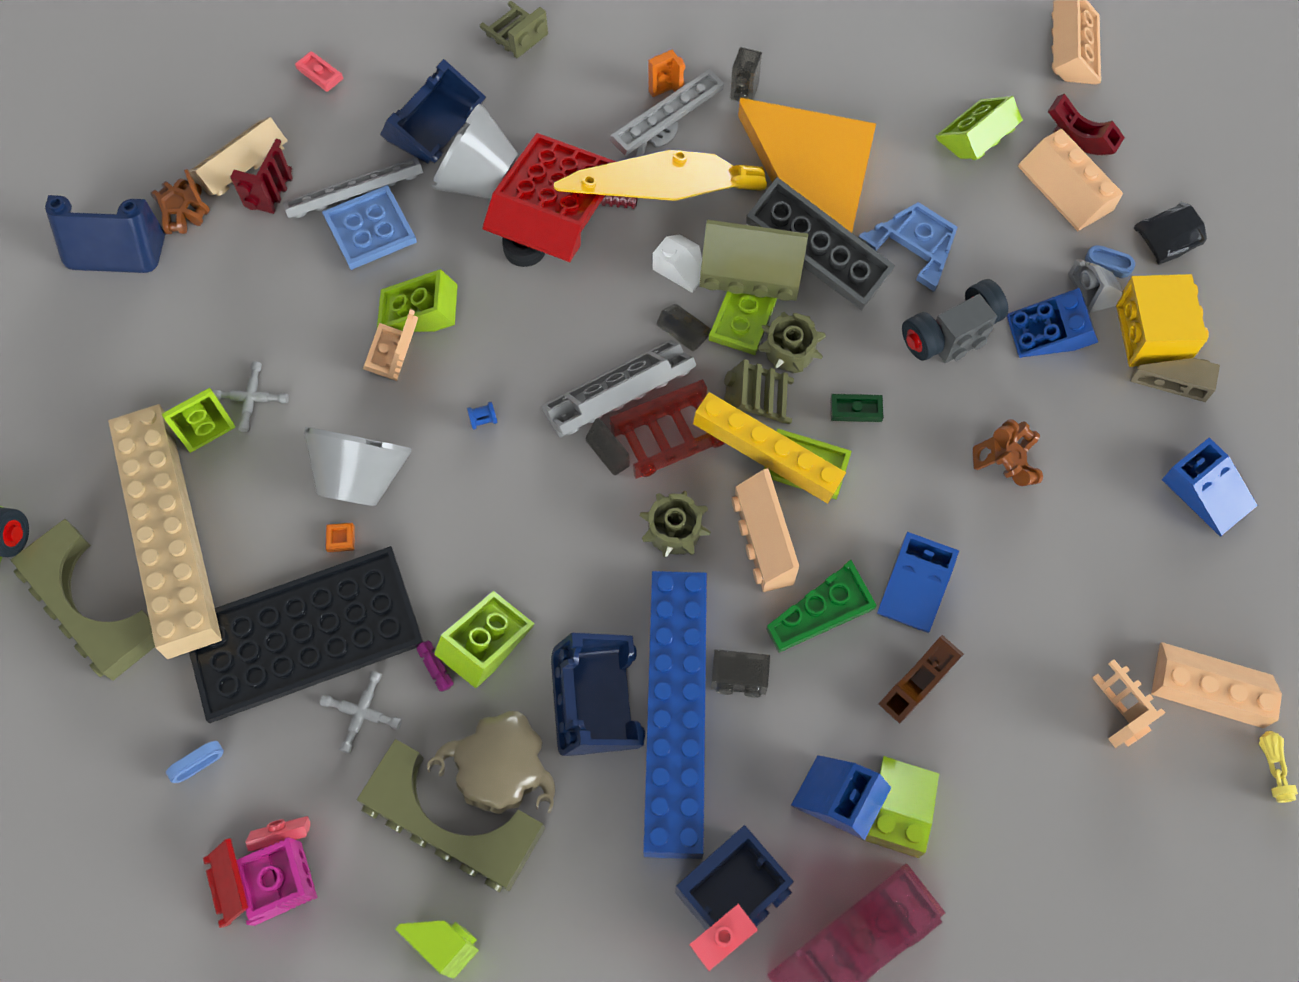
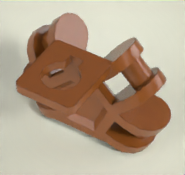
M188 169L184 170L187 180L180 178L173 186L165 181L160 191L153 190L151 192V196L160 206L162 226L165 234H172L173 231L186 234V218L192 224L201 226L203 223L202 217L208 215L210 208L201 200V185L194 182ZM191 205L195 211L189 210L187 207ZM171 214H177L176 222H172Z
M1012 419L1005 421L1002 426L995 430L993 437L973 447L974 469L980 470L994 463L997 465L1003 464L1006 469L1003 472L1006 478L1012 477L1017 485L1028 486L1041 483L1043 480L1042 471L1038 468H1033L1027 462V452L1038 442L1040 434L1037 431H1031L1029 429L1030 425L1025 421L1019 424ZM1021 437H1023L1024 439L1021 441V444L1019 445L1017 442ZM984 448L990 449L991 453L987 455L984 461H981V451Z

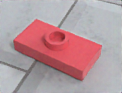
M312 51L295 63L298 71L326 92L343 80L342 73Z
M305 816L286 822L284 819H279L269 823L267 827L250 831L245 841L248 851L252 852L269 847V845L279 843L281 840L284 841L288 837L295 840L306 837L311 826L309 817Z
M737 904L691 942L689 946L706 969L710 971L756 933L758 929L740 905Z

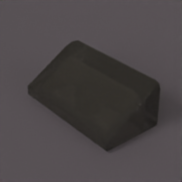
M678 304L662 310L657 321V325L691 351H695L709 337L711 328Z
M599 418L596 419L585 440L613 475H617L630 466L629 453L603 421Z

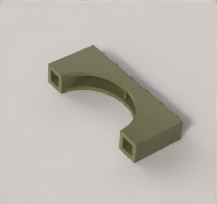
M63 519L11 559V562L17 568L13 572L23 583L28 581L32 586L28 590L39 602L43 600L46 603L43 609L53 620L58 618L62 623L59 626L62 633L69 639L72 637L77 642L74 645L75 649L84 658L88 656L93 661L89 665L99 677L105 675L114 681L155 647L149 615L141 610L123 620L102 622L84 617L78 611L71 594V577L78 559L91 545L67 519Z
M395 739L356 799L363 805L361 811L374 819L378 815L387 819L385 825L398 833H401L402 829L412 834L410 840L423 848L428 843L437 849L434 854L447 862H450L452 858L461 863L459 869L472 877H475L477 873L487 878L484 884L497 892H500L502 888L510 891L546 829L544 824L518 809L507 823L486 834L459 835L438 827L424 813L417 795V776L424 758L418 751Z

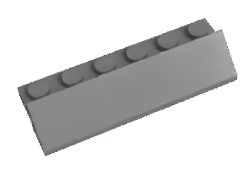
M669 340L542 405L541 408L559 438L577 432L580 427L588 423L600 420L603 415L611 411L620 410L626 403L632 400L643 398L646 393L654 389L666 386L669 381L687 375L690 369L696 367V363L692 356L683 352L679 343Z

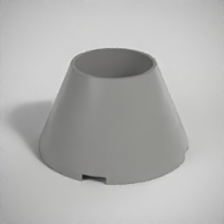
M478 104L467 118L466 125L461 133L457 134L433 179L436 183L431 185L432 188L491 199L493 192L511 169L518 153L483 105Z
M305 427L304 431L317 495L347 502L376 506L412 451V448L321 429Z

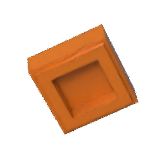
M353 523L326 525L327 552L354 551L355 526Z

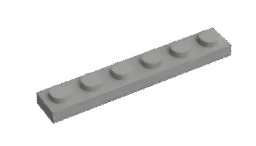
M708 69L611 134L610 141L625 156L723 90L724 83Z
M415 157L284 201L283 205L288 218H300L305 216L308 211L314 209L324 210L330 206L329 204L347 202L353 196L364 195L382 186L388 185L392 187L397 181L403 179L412 180L417 178L418 174L424 172L420 162Z

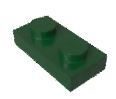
M831 394V421H883V395Z

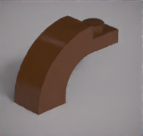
M941 635L914 667L894 685L880 701L879 705L900 724L937 686L964 653Z

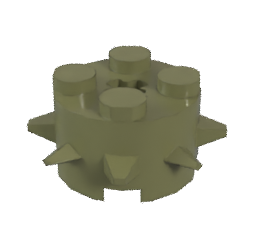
M782 312L781 316H778L770 326L762 325L761 328L768 336L767 341L758 346L759 351L766 352L767 359L774 364V368L791 373L803 372V368H806L813 361V358H823L816 348L817 343L823 340L826 335L823 332L816 331L815 324L810 319V316L798 313L788 316L785 312Z
M683 491L681 494L671 493L668 497H664L660 493L656 494V501L650 511L640 512L639 515L648 521L649 530L642 537L643 542H652L654 547L663 552V557H667L669 554H695L694 546H696L700 536L710 535L711 531L701 525L702 516L708 510L707 506H696L694 500L687 496L686 491Z

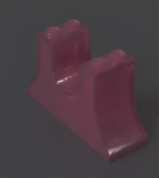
M906 863L769 972L767 977L771 982H869V979L904 950L918 943L942 923L940 918L946 912Z

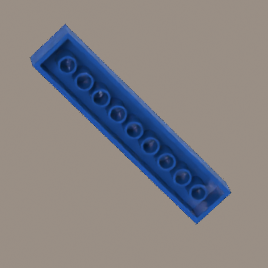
M652 571L644 857L703 858L707 573Z

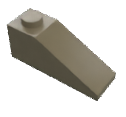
M1197 358L1139 365L1132 375L1130 382L1206 402L1216 391L1220 365Z

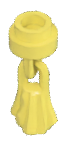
M1266 731L1260 737L1259 746L1266 755L1271 774L1276 778L1277 787L1271 789L1272 795L1277 798L1278 803L1296 801L1297 788L1295 785H1288L1286 779L1287 767L1284 759V738L1273 731ZM1280 762L1281 769H1275L1274 763Z

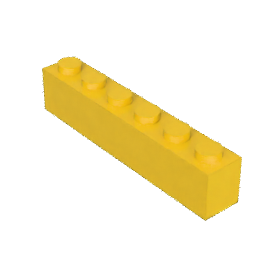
M708 392L695 412L693 421L695 426L827 504L846 474L845 471Z

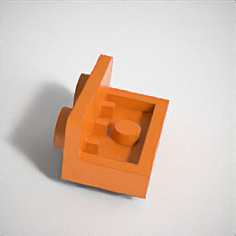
M673 49L648 60L649 93L652 97H656L671 89L675 92L685 85L683 78L685 64L683 59L678 57Z

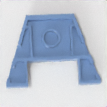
M918 202L894 215L893 219L886 223L881 222L873 230L861 233L858 238L877 251L890 237L926 260L928 263L917 275L916 281L934 292L958 227Z

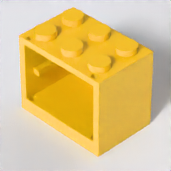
M1192 274L1132 276L1123 290L1124 293L1116 304L1129 367L1194 358L1205 342H1207L1209 333L1208 329L1204 326L1203 308L1199 305L1197 297L1198 287L1194 284Z

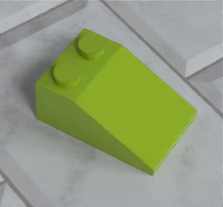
M439 269L381 289L377 328L379 323L403 331L410 309L414 310V316L418 317L414 332H435L455 325L458 284Z
M211 388L200 392L161 414L190 453L236 428Z
M493 591L440 636L434 655L474 688H477L494 673L533 628L535 623Z
M883 756L879 773L891 786V790L864 841L920 858L926 853L930 836L939 773Z

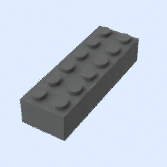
M778 177L775 178L746 216V223L750 226L807 233L808 240L803 267L860 310L866 306L895 267L893 263Z

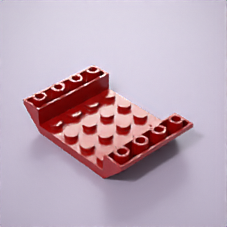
M536 133L493 192L483 223V230L571 262L581 246L582 230L605 195L557 191L554 189V183L579 170L617 161Z

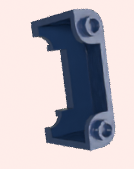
M445 59L437 65L436 73L427 78L425 84L404 107L396 113L393 112L386 120L380 133L389 143L427 164L431 161L435 164L443 155L441 150L465 125L467 118L478 104L482 105L486 99L483 93Z
M48 195L45 211L60 259L68 269L149 273L157 267L166 234L145 199H128L123 201L118 208L117 214L71 213L72 205L66 197Z
M570 633L553 648L551 655L557 746L561 756L633 750L644 746L645 729L639 721H631L626 669L630 667L637 656L633 636Z

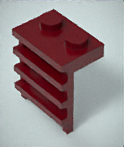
M275 139L256 175L233 170L230 176L243 205L250 210H260L274 214L276 211L274 207L275 202L280 203L282 200L279 195L280 192H286V181H292L293 179L291 174L293 169L291 166H288L283 152L279 148L282 143L280 139Z

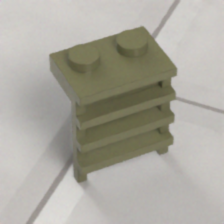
M509 1L508 6L512 8L489 27L482 22L480 28L486 32L489 38L493 37L498 45L501 43L507 52L511 51L514 53V57L518 59L548 35L546 11L541 7L529 14L513 1ZM518 15H521V16H520L519 18H517L514 22H512L510 25H508L505 29H503L501 32L497 33L500 29H502L504 26H506L509 22H511L513 19H515Z
M744 359L731 371L727 372L724 379L726 393L723 400L743 412L747 411L790 425L792 418L786 416L787 385L793 384L794 378L789 377L788 373L785 372L782 374L776 373L773 368L764 369L758 363L756 365L749 364V360ZM761 375L765 376L764 409L760 408ZM774 380H778L777 413L773 412Z

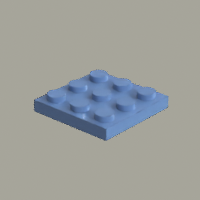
M388 185L322 211L350 270L417 243L416 237Z

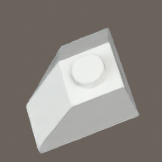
M680 234L666 236L652 253L653 270L693 293L700 284L702 264L700 247Z

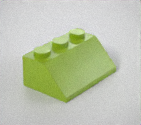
M1013 96L980 99L935 137L960 159L977 160L983 157L985 151L990 147L999 144L1002 137L1012 133L1023 119Z
M446 921L403 923L395 928L440 974L455 979L479 951L473 945L477 939L456 921L453 925Z

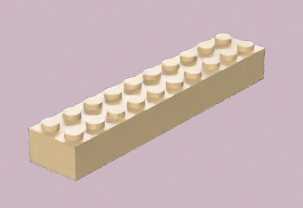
M160 404L110 419L108 422L155 648L167 659L222 641L174 433L161 415L165 411Z

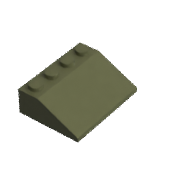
M707 219L699 287L708 290L730 291L734 294L744 293L757 297L779 298L783 301H797L808 234Z

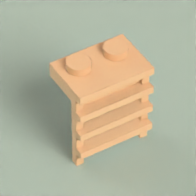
M410 309L403 331L379 323L363 370L397 381L418 317L414 316V310Z
M1114 659L1108 663L1115 672L1106 682L1099 674L1092 678L1129 723L1108 738L1115 748L1122 743H1125L1128 747L1152 731L1148 725L1165 714L1162 708L1157 711L1150 701L1154 698L1150 694L1145 697L1138 688L1142 685L1140 681L1133 682L1126 674L1130 669L1127 666L1121 668ZM1121 679L1127 688L1116 696L1110 689V686ZM1132 692L1139 702L1130 709H1127L1121 700Z

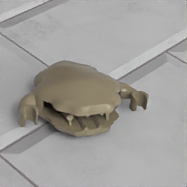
M508 711L495 717H486L480 720L476 726L475 734L467 736L460 741L453 740L447 742L428 761V773L431 772L432 766L438 764L441 766L439 770V777H441L445 773L444 760L454 757V762L459 770L456 775V786L464 795L467 804L478 807L483 811H491L494 814L500 815L508 809L517 808L521 805L523 796L533 792L538 786L543 789L544 794L538 796L536 809L538 810L539 804L542 801H547L550 804L548 814L553 810L555 783L551 774L544 769L538 758L543 742L541 737L532 729L527 717L519 711Z

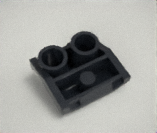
M1180 202L1176 207L1161 212L1156 216L1142 220L1134 226L1135 231H1139L1157 258L1156 262L1158 265L1179 258L1190 250L1203 245L1207 240L1204 222L1193 206L1184 202Z

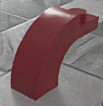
M1065 94L1057 96L1048 110V113L1057 124L1053 132L1055 133L1063 129L1087 154H1115L1125 138L1113 120L1098 123L1083 117Z

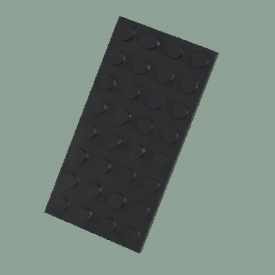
M389 546L215 608L222 641L190 651L189 655L206 721L212 723L415 649L423 642V638L393 548Z

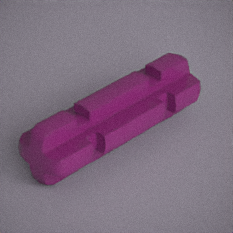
M427 640L420 643L416 650L421 658L424 657L422 661L432 679L437 680L435 682L437 688L441 692L450 689L454 682L450 675L446 674L447 670L443 662L434 655L433 651L435 648L431 641Z

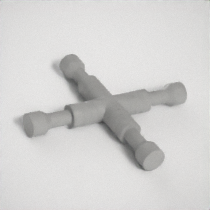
M256 361L251 364L252 374L251 378L248 379L246 391L221 392L220 390H213L219 400L225 398L231 401H244L242 408L243 418L238 427V430L241 432L249 431L250 425L248 421L249 416L253 412L254 402L279 401L280 403H288L289 401L288 393L273 395L269 392H257L259 382L257 377L261 371L262 364Z
M375 671L371 672L370 682L367 689L363 691L358 705L344 700L340 702L325 694L322 696L320 705L339 708V711L353 715L348 727L349 733L346 740L341 744L340 751L350 754L353 747V739L355 734L359 733L364 719L378 724L380 722L386 723L391 728L397 730L400 728L401 718H390L384 716L382 712L369 709L374 696V688L380 681L382 674Z

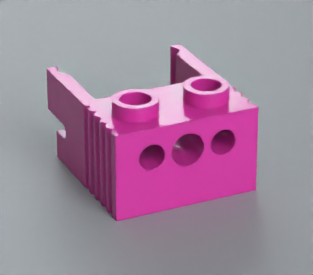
M288 837L284 841L281 840L279 843L269 845L268 848L265 847L263 850L260 849L236 860L248 905L246 910L247 925H258L289 911L291 908L294 909L296 906H300L301 903L305 904L306 901L310 902L312 899L318 898L302 842Z

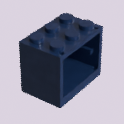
M743 825L677 884L675 893L705 930L710 928L737 904L740 905L757 927L770 914L767 909L772 904L778 908L792 894L789 888L794 881L751 831Z

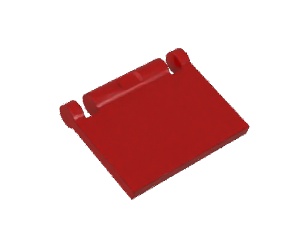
M231 838L225 839L209 855L203 857L204 864L211 863L212 867L206 870L216 914L223 913L224 917L218 921L220 928L230 925L234 919L248 909Z

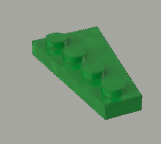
M849 560L840 570L825 579V582L816 589L811 590L801 601L791 606L767 625L766 630L778 653L866 614L876 609L877 605L852 560Z

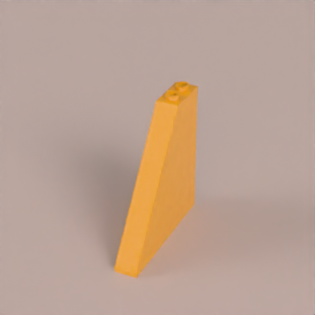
M740 97L738 117L771 182L778 177L852 233L876 123Z

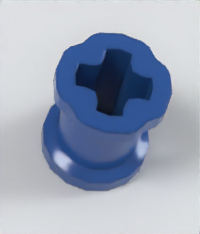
M492 401L482 407L467 408L473 430L477 429L479 425L491 422L493 424L498 423Z

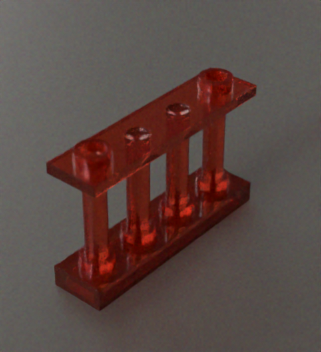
M703 379L610 417V428L614 437L621 434L625 435L638 461L633 464L636 479L642 476L649 477L663 467L708 448H718L725 444L709 433L694 438L680 412L681 409L689 406L695 407L696 410L707 395V386ZM667 415L672 417L685 441L672 448L657 422L658 419ZM643 425L648 426L661 452L647 457L634 432L635 428Z

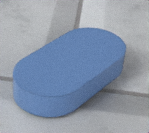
M1100 245L1091 247L1085 256V261L1097 264L1113 272L1114 276L1119 278L1130 276L1135 268V261L1130 255Z
M218 741L209 742L172 764L166 770V774L171 783L185 781L217 761L223 755L224 750Z

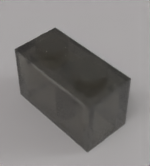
M743 47L739 48L732 67L730 99L738 102L740 97L754 99L759 85L762 52Z
M714 649L711 689L724 695H730L733 692H743L745 696L753 698L761 697V694L766 695L769 681L770 655Z

